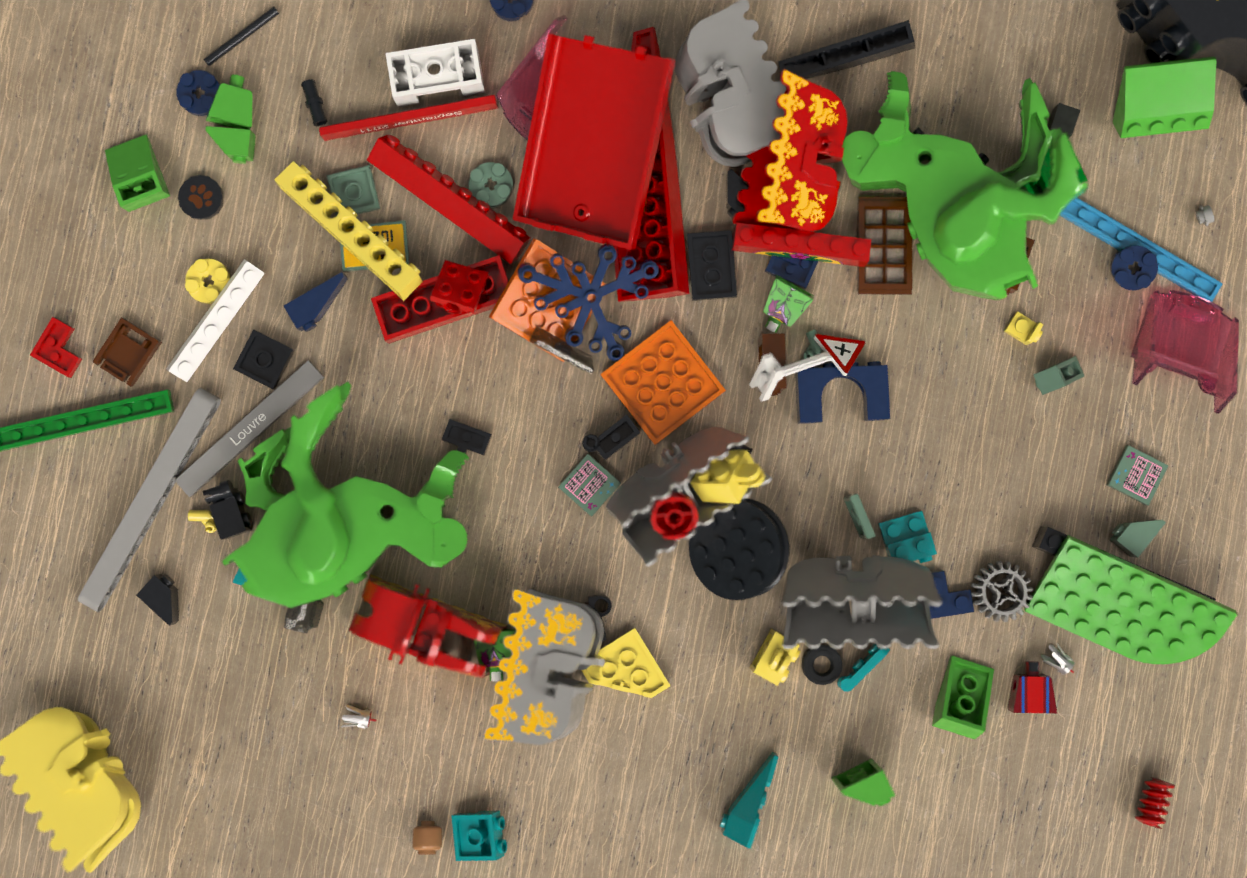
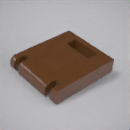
M121 317L94 358L93 363L100 365L105 359L100 368L122 382L128 379L126 384L132 387L162 342ZM131 329L146 338L142 345L127 336Z

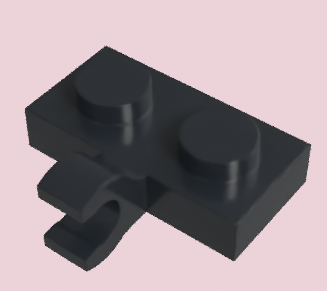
M449 419L442 441L458 446L457 451L465 454L469 450L484 456L492 434Z

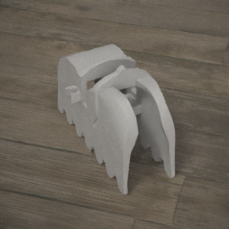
M739 0L726 9L699 21L687 35L675 59V73L686 93L684 96L686 104L702 103L713 97L711 101L712 107L704 110L697 118L690 121L692 128L699 132L707 154L719 164L731 167L752 162L746 155L767 147L772 140H779L780 133L774 130L772 122L776 117L784 116V110L778 107L776 99L780 94L785 93L786 86L780 81L774 82L771 80V75L776 72L777 66L773 61H764L762 59V55L768 49L766 42L753 39L752 35L759 28L758 23L755 20H746L743 17V14L749 9L748 0Z
M711 427L691 435L678 445L673 442L671 443L674 447L672 450L664 448L662 450L663 453L660 454L665 464L662 468L654 463L641 467L613 494L606 508L610 515L620 522L623 536L643 559L647 567L657 561L659 553H667L674 550L677 546L676 542L679 540L666 539L653 529L650 513L654 501L668 498L672 493L671 491L682 492L689 496L696 506L698 514L696 527L711 524L716 513L729 511L732 509L733 503L702 502L690 482L696 472L702 473L709 469V463L712 460L725 458L729 454V448L741 446L748 442V436L722 427ZM764 472L765 479L759 486L768 484L772 480L771 476ZM748 487L742 499L752 494L751 489L753 487ZM692 528L683 539L691 538L695 534V528Z
M873 555L863 559V571H852L851 556L811 558L794 564L788 571L787 586L783 599V606H787L783 648H795L799 642H804L811 649L820 647L822 642L829 643L835 649L842 648L845 642H851L854 647L859 649L867 647L869 642H874L878 647L884 649L889 648L892 642H898L902 647L908 649L913 648L916 642H922L927 648H939V643L933 630L929 605L940 606L942 601L936 590L931 571L925 566L910 560L897 557H881L880 555ZM849 600H852V610H851V613H850Z

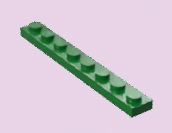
M170 390L1 427L0 452L175 412Z

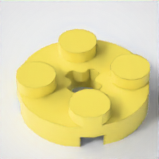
M198 259L187 271L185 288L197 301L212 304L231 279L229 270L217 260ZM211 275L214 284H209L205 287L204 278H208Z

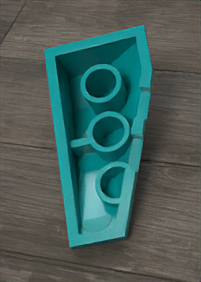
M774 752L769 755L729 807L727 814L723 813L719 827H722V834L749 849L752 847L761 820L759 819L758 810L762 809L766 803L767 791L764 790L765 787L771 785L779 756Z

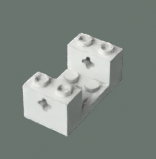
M475 39L386 53L392 97L398 107L419 104L420 95L461 89L463 96L485 93L479 51ZM432 64H437L440 66V71L432 75L428 72V68Z

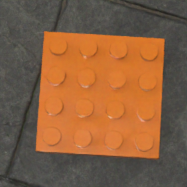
M533 238L490 313L489 318L556 359L565 362L573 347L567 344L564 335L567 329L574 327L582 306L569 311L565 318L558 317L555 313V306L558 303H566L577 298V296L569 294L548 304L545 310L540 311L535 308L534 299L536 296H544L557 289L535 281L531 283L522 282L517 273L520 265L530 263L535 267L536 272L560 281L561 279L556 268L550 263V257L558 252L538 239ZM563 256L564 266L572 284L582 288L577 276L571 270L573 262ZM556 257L553 260L554 264H559L561 262V258ZM578 265L574 269V271L580 272L582 270V268ZM526 271L523 276L529 278L532 272ZM585 271L586 276L591 284L594 276L589 272ZM589 294L587 296L588 300H593L595 298L594 294ZM542 299L537 301L538 306H543L545 303ZM560 307L558 309V313L563 314L566 311L565 307ZM592 309L590 310L586 323L593 312ZM573 335L571 337V341L573 342L577 341L578 339L577 335Z
M672 320L600 374L654 445L658 444L726 391Z

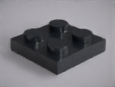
M253 329L233 369L275 390L295 350Z

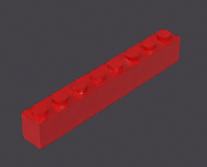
M387 134L377 139L367 158L368 162L494 253L500 255L508 263L512 264L519 259L531 239L524 229L508 222L506 216L490 209V205L485 201L476 199L472 196L470 190L460 187L454 183L452 177L436 170L434 164L418 157L416 151L400 144L398 138Z

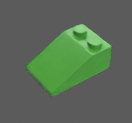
M951 656L935 704L932 726L971 739H976L983 734L986 729L994 669Z

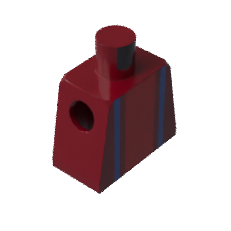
M1025 661V674H1014L1008 703L1009 711L1013 713L1057 714L1052 679L1048 675L1039 674L1038 661Z

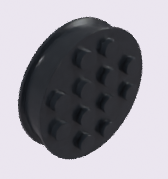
M745 498L741 499L740 503H733V507L729 511L716 513L711 524L706 526L699 525L695 528V534L689 539V556L696 576L709 591L724 599L746 600L762 595L778 584L788 566L790 545L786 529L776 513L759 501Z

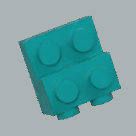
M923 511L878 523L888 557H897L910 561L919 560L920 563L933 560L932 555L937 554Z
M500 810L455 813L451 815L456 861H497L504 857V853L507 851V841L502 836V830L505 828V819L503 816H500Z

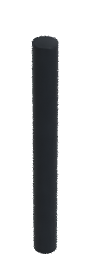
M273 6L203 60L208 66H211L276 17L279 12Z

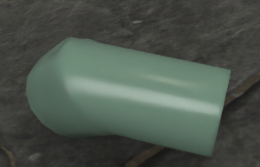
M816 329L806 333L810 345L806 352H804V359L822 352V348L814 340V336L818 334Z

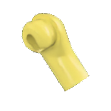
M189 510V521H201L208 533H214L217 530L211 511Z

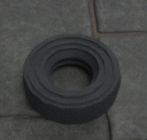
M820 644L818 648H809L802 658L803 673L809 681L815 684H830L842 672L843 663L841 656L836 649L829 645ZM819 656H826L830 660V669L826 673H818L814 669V661Z

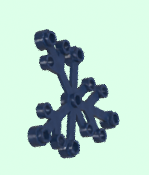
M604 244L598 249L597 254L600 262L591 284L585 273V265L581 261H575L572 264L571 270L577 276L582 288L572 284L564 266V258L559 253H555L550 257V263L556 268L561 281L536 272L535 267L530 263L520 265L517 273L522 282L531 283L535 281L557 289L544 296L539 295L535 297L534 306L537 310H545L548 304L569 294L577 296L575 299L566 303H558L555 306V313L560 318H565L569 311L582 306L574 327L567 329L564 335L569 346L576 347L583 342L582 330L592 309L598 326L593 338L588 342V347L593 353L600 352L603 347L601 341L604 337L607 343L606 354L612 361H618L625 353L623 346L615 341L612 333L617 334L622 340H627L631 337V330L627 325L620 326L606 321L599 305L602 296L621 288L634 293L639 299H644L648 295L647 287L644 284H635L633 282L642 278L652 279L658 274L657 264L650 259L642 261L639 269L630 273V270L636 267V260L631 255H626L621 261L622 267L617 279L600 287L608 265L614 262L617 257L616 250L609 244ZM606 252H611L612 256L610 258H604ZM556 257L561 258V262L559 264L553 263V260ZM626 260H633L632 265L625 266ZM577 265L582 266V270L580 272L574 271ZM648 267H653L651 274L646 273ZM531 271L532 275L529 278H525L523 276L524 272ZM639 288H644L645 292L643 294H637ZM589 294H594L595 298L593 300H588L587 296ZM542 299L545 301L543 306L537 305L538 300ZM560 307L566 308L563 314L558 313ZM623 329H627L628 333L626 335H620ZM577 335L578 340L573 342L571 337ZM593 343H599L598 348H591ZM614 350L620 351L617 356L612 355Z

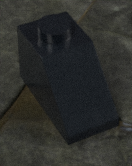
M730 169L726 176V208L728 209L727 213L733 219L736 212H743L745 209L744 204L738 201L737 193L740 190L747 189L748 185Z
M154 575L136 596L169 626L174 625L179 621L178 589L173 585L175 582L168 575Z

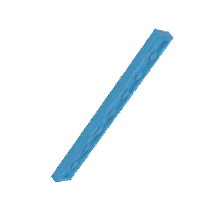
M1079 198L1071 201L1060 214L1061 217L1119 251L1130 245H1139L1149 249L1157 258V273L1207 303L1213 302L1223 284Z

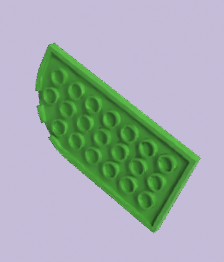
M1067 535L1031 595L1033 599L1027 601L1030 607H1024V611L1127 658L1149 664H1174L1201 655L1222 638L1238 615L1235 609L1070 535Z

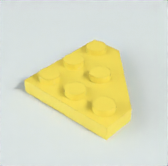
M636 628L631 629L599 650L598 655L605 659L604 666L590 665L589 668L581 670L590 684L610 687L611 689L635 693L649 698L656 696L671 686Z

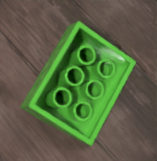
M1206 57L1124 66L1113 118V124L1120 138L1209 129L1214 112L1216 58Z

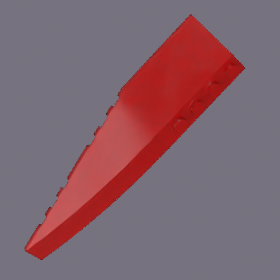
M655 27L633 32L631 51L636 52L637 46L647 48L645 54L661 57ZM668 99L636 250L613 246L617 252V257L614 261L616 279L622 267L621 261L626 255H631L636 260V267L630 270V273L638 270L642 261L650 259L657 264L658 274L652 279L642 278L633 282L635 284H644L647 287V297L639 299L634 293L620 288L617 290L618 302L670 298L689 294L678 168ZM626 260L625 266H631L633 260ZM648 267L646 269L647 274H651L653 272V267ZM639 288L637 294H643L645 289Z

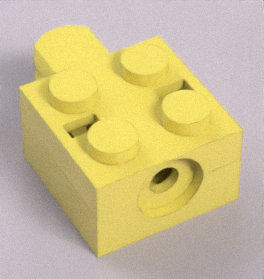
M728 450L729 454L725 458L720 460L714 459L709 463V469L702 473L696 472L690 484L702 502L740 503L748 487H758L762 484L765 474L759 464H755L747 450Z
M771 628L750 669L755 674L778 686L780 682L783 683L789 674L787 668L790 662L797 660L800 654V650H798L800 645L797 643L796 647L792 649L783 648L784 635Z

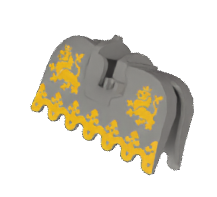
M515 589L512 599L520 604L521 609L519 612L509 614L508 623L516 628V633L514 635H507L503 640V645L512 652V655L509 658H502L498 663L499 669L507 674V678L505 681H498L494 685V691L502 697V702L491 705L489 709L490 715L497 719L498 724L497 726L488 727L485 730L484 738L485 740L542 745L567 737L580 724L584 713L585 696L590 691H593V685L565 678L563 674L572 673L575 670H585L590 665L604 666L605 659L598 655L603 641L604 627L600 615L590 605L551 596L534 589H529L527 593Z

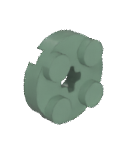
M483 163L472 170L470 174L469 190L472 192V196L478 200L485 201L490 205V208L503 205L513 191L512 176L500 163ZM490 179L493 182H497L494 190H490L489 187L485 188V184Z

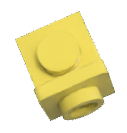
M1017 311L1004 332L1023 344L1028 345L1039 340L1043 333L1041 328L1044 324L1041 322L1035 323Z

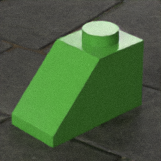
M206 126L205 131L232 162L246 164V161L254 160L256 135L251 130Z

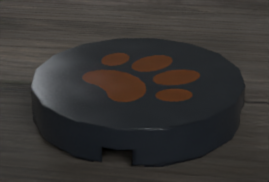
M197 175L190 177L179 189V206L185 214L193 219H211L223 207V190L215 180L208 176Z

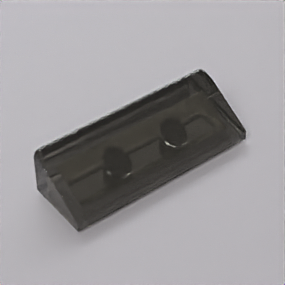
M540 327L535 328L530 338L531 343L582 371L590 374L593 373L594 367L591 355L576 347L569 346L566 341Z

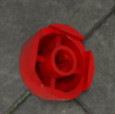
M671 491L672 493L668 498L654 501L650 517L655 531L666 539L676 540L686 537L688 532L696 527L698 514L696 506L689 496L682 492Z

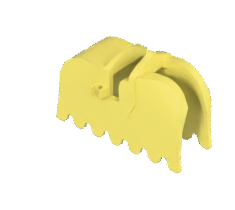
M54 707L35 715L11 734L0 740V756L3 755L5 757V762L1 765L0 772L3 776L17 775L18 778L13 784L12 789L18 795L26 792L29 793L30 798L25 803V810L28 813L42 812V817L37 824L38 830L41 832L54 830L55 835L50 841V848L53 851L67 850V856L63 859L62 863L65 871L71 872L84 860V869L91 873L133 831L140 817L141 802L136 789L123 775L125 771L120 758L117 756L108 757L106 748L110 745V739L108 738L110 732L107 728L100 731L93 719L86 714L62 707Z

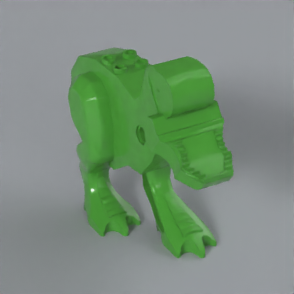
M891 71L887 73L889 85L887 92L889 95H886L888 98L885 99L886 103H883L881 110H878L881 115V124L873 135L867 131H855L846 136L843 141L842 148H844L842 162L852 185L862 191L898 188L907 193L910 222L907 225L912 239H918L919 241L916 247L921 260H927L930 267L952 291L985 299L1002 300L1007 297L1005 289L1028 280L1032 289L1038 287L1034 272L1026 256V221L1039 220L1047 224H1055L1061 212L1071 201L1085 193L1088 185L1086 181L1081 184L1079 183L1077 170H1079L1080 165L1066 133H1062L1060 128L1049 131L1047 127L1049 112L1037 84L1033 83L1031 78H1028L1024 81L1022 88V100L1019 102L1022 120L1021 155L1013 165L1000 172H996L983 164L973 145L969 142L943 135L912 134L909 121L911 101L907 77L901 72ZM1051 146V177L1049 179V186L1044 190V193L1033 195L1019 189L1028 182H1037L1040 179L1044 158ZM924 160L930 161L928 164L921 163Z
M349 381L340 387L336 385L308 404L309 412L300 419L293 415L290 428L285 431L284 429L280 430L253 449L256 455L247 461L243 458L237 460L245 479V503L250 507L264 509L266 513L249 542L229 554L222 563L226 566L235 561L247 579L242 584V588L246 593L290 608L332 595L334 597L340 596L349 590L348 584L351 582L357 584L368 577L366 572L372 568L390 545L401 546L429 567H443L458 557L467 545V533L464 526L454 519L443 518V507H445L444 503L448 498H454L452 495L454 494V477H457L458 469H462L461 465H465V461H469V457L467 454L457 450L448 452L435 466L430 480L415 497H409L387 484L357 476L334 488L327 489L320 482L313 469L311 454L321 436L331 425V422L337 418L338 413L343 411L342 406L349 396L351 390ZM283 459L281 465L289 471L295 487L288 494L278 493L272 487V475L275 472V468L280 464L279 461ZM387 506H392L394 509V514L391 518H384L383 510Z

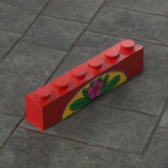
M736 223L731 251L865 267L870 258L871 239Z

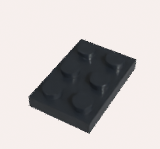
M732 230L687 233L692 301L737 298L734 252L731 251L733 241Z

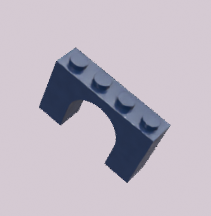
M881 361L867 362L868 366H859L858 362H854L846 376H843L833 363L823 364V368H814L813 366L796 372L797 423L823 422L822 392L825 385L835 378H846L858 385L863 395L864 421L889 420L888 365H881Z

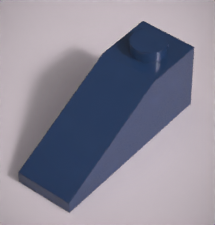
M343 272L284 305L296 329L301 332L303 330L308 332L317 326L316 323L321 321L348 280Z

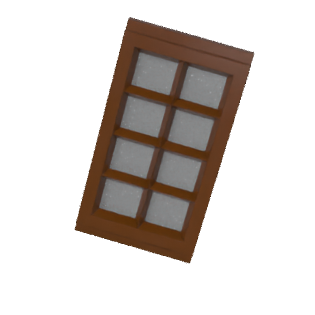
M858 197L857 238L871 239L869 262L865 267L857 266L858 294L912 295V237L907 225L910 222L907 197Z

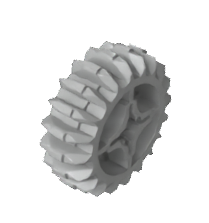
M996 561L995 566L989 563L987 564L988 571L985 568L980 569V572L983 574L982 577L979 575L974 576L979 582L978 584H971V587L977 588V592H971V596L978 597V599L973 601V604H982L978 611L980 613L986 611L985 617L990 619L993 616V620L996 622L1000 618L1003 622H1008L1009 617L1012 620H1016V612L1019 615H1023L1024 611L1021 608L1030 607L1025 602L1026 599H1033V596L1027 595V591H1033V587L1026 586V584L1031 582V579H1023L1026 572L1024 570L1018 572V565L1011 567V563L1007 561L1004 565L1001 561ZM999 573H1007L1006 578H1002L999 583L990 581L993 576ZM1013 579L1018 586V596L1012 590ZM986 587L992 593L991 604H989L986 598ZM995 587L1003 588L1009 596L1001 595ZM1005 600L1014 602L1007 609L997 610L998 605H1002Z

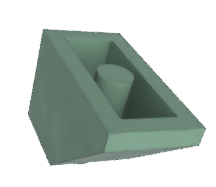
M1076 356L1034 374L1035 384L1042 395L1067 386L1085 376Z
M1145 520L1120 523L1112 531L1113 536L1110 541L1128 556L1138 558L1166 522L1164 520Z

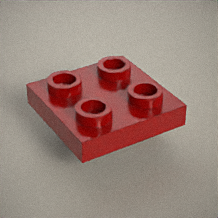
M445 260L431 293L430 301L442 304L445 311L454 315L461 314L462 310L474 314L486 285L488 272Z

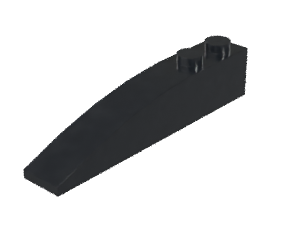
M907 20L781 60L778 63L781 72L787 70L803 79H808L856 67L914 49L915 41L910 22Z

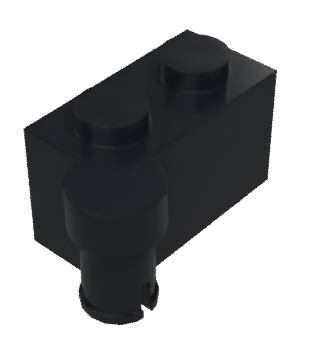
M625 415L598 437L593 434L585 436L582 445L588 452L598 451L606 461L641 432L628 415Z
M230 480L220 482L219 486L203 490V496H209L204 499L207 504H210L209 508L220 540L252 531L250 527L252 525L251 516L248 512H245L243 506L245 504L244 496L241 491L238 492V489L233 487Z

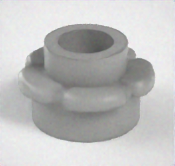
M1200 205L1199 211H1196L1199 224L1204 223L1205 226H1208L1209 223L1215 221L1210 205L1204 207Z

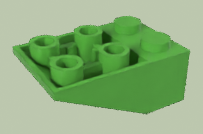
M147 134L105 150L112 186L121 208L131 212L170 197Z

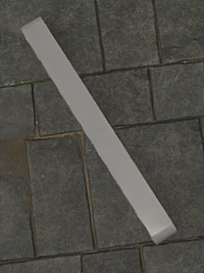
M202 388L195 392L78 597V602L96 612H100L105 607L176 483L174 480L180 476L221 403L220 398Z

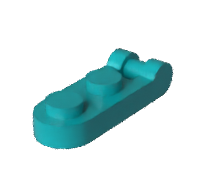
M876 643L873 644L868 650L869 655L867 657L857 660L852 666L853 670L847 676L838 678V687L845 692L851 691L889 653L890 648L884 649L878 647Z

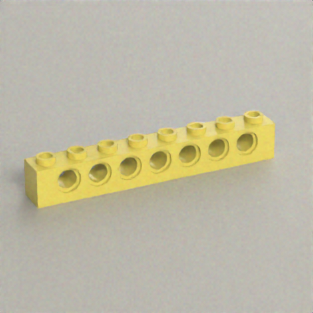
M293 161L274 179L280 189L404 301L423 282L419 276L420 270L413 263L408 265L403 261L405 257L396 248L392 251L388 247V241L382 235L376 236L372 233L373 228L365 220L360 222L356 218L358 215L351 207L345 208L342 206V200L334 192L329 194L326 191L327 187L321 180L311 178L312 173L304 165L299 167ZM303 185H307L305 189L300 190ZM323 198L320 203L315 204L316 200ZM338 212L336 217L330 218L333 213ZM354 226L351 231L345 232L348 227ZM370 240L366 246H361L363 241ZM386 254L382 260H376L379 255ZM401 268V272L399 274L392 275V272L395 269Z

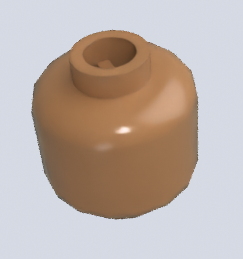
M421 821V826H416L413 829V849L418 851L419 855L436 854V851L442 848V828L435 826V821Z

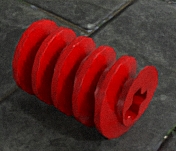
M1151 777L1152 781H1144V784L1150 788L1142 790V793L1147 795V798L1139 799L1140 802L1145 804V807H1137V810L1143 815L1135 816V819L1143 824L1163 829L1158 824H1165L1166 821L1160 815H1168V811L1162 806H1170V802L1165 798L1172 797L1173 794L1167 789L1175 788V785Z

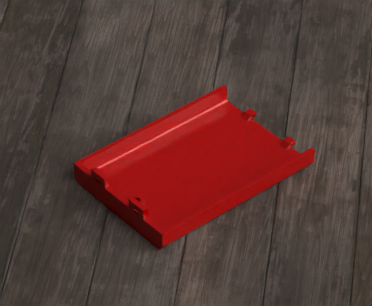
M548 33L512 220L549 231L581 237L584 240L636 250L676 60L645 54L647 48L637 46L636 52L595 44L593 43L594 37L584 35V40L581 41ZM581 209L584 211L582 216L579 214Z

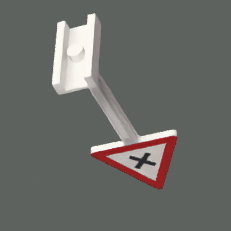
M816 334L814 340L822 348L823 353L782 367L771 353L763 356L749 385L751 388L758 387L762 392L759 399L765 401L770 398L777 382L783 377L827 361H832L841 374L846 376L866 342Z

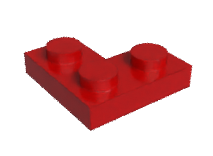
M52 317L30 356L66 377L72 378L82 358L64 349V346L75 328Z

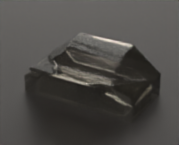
M319 599L296 607H288L284 628L306 634L310 629L317 628L324 603Z

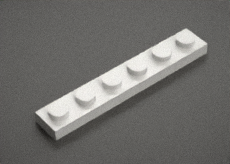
M244 259L166 369L185 382H188L265 273Z

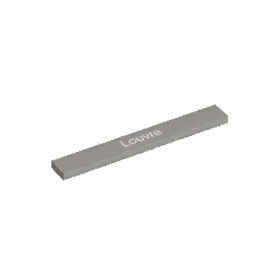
M308 360L174 481L189 497H192L325 377Z

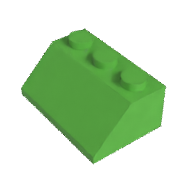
M872 758L831 778L843 795L873 806L886 805L895 796L883 769Z

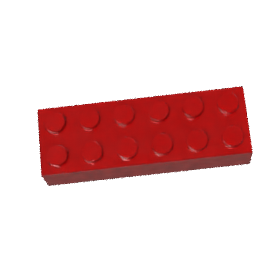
M500 255L468 265V267L488 272V279L474 314L462 310L461 314L454 315L445 311L442 304L430 301L438 276L423 280L404 301L393 291L372 297L371 301L384 340L390 344L493 309L509 282Z

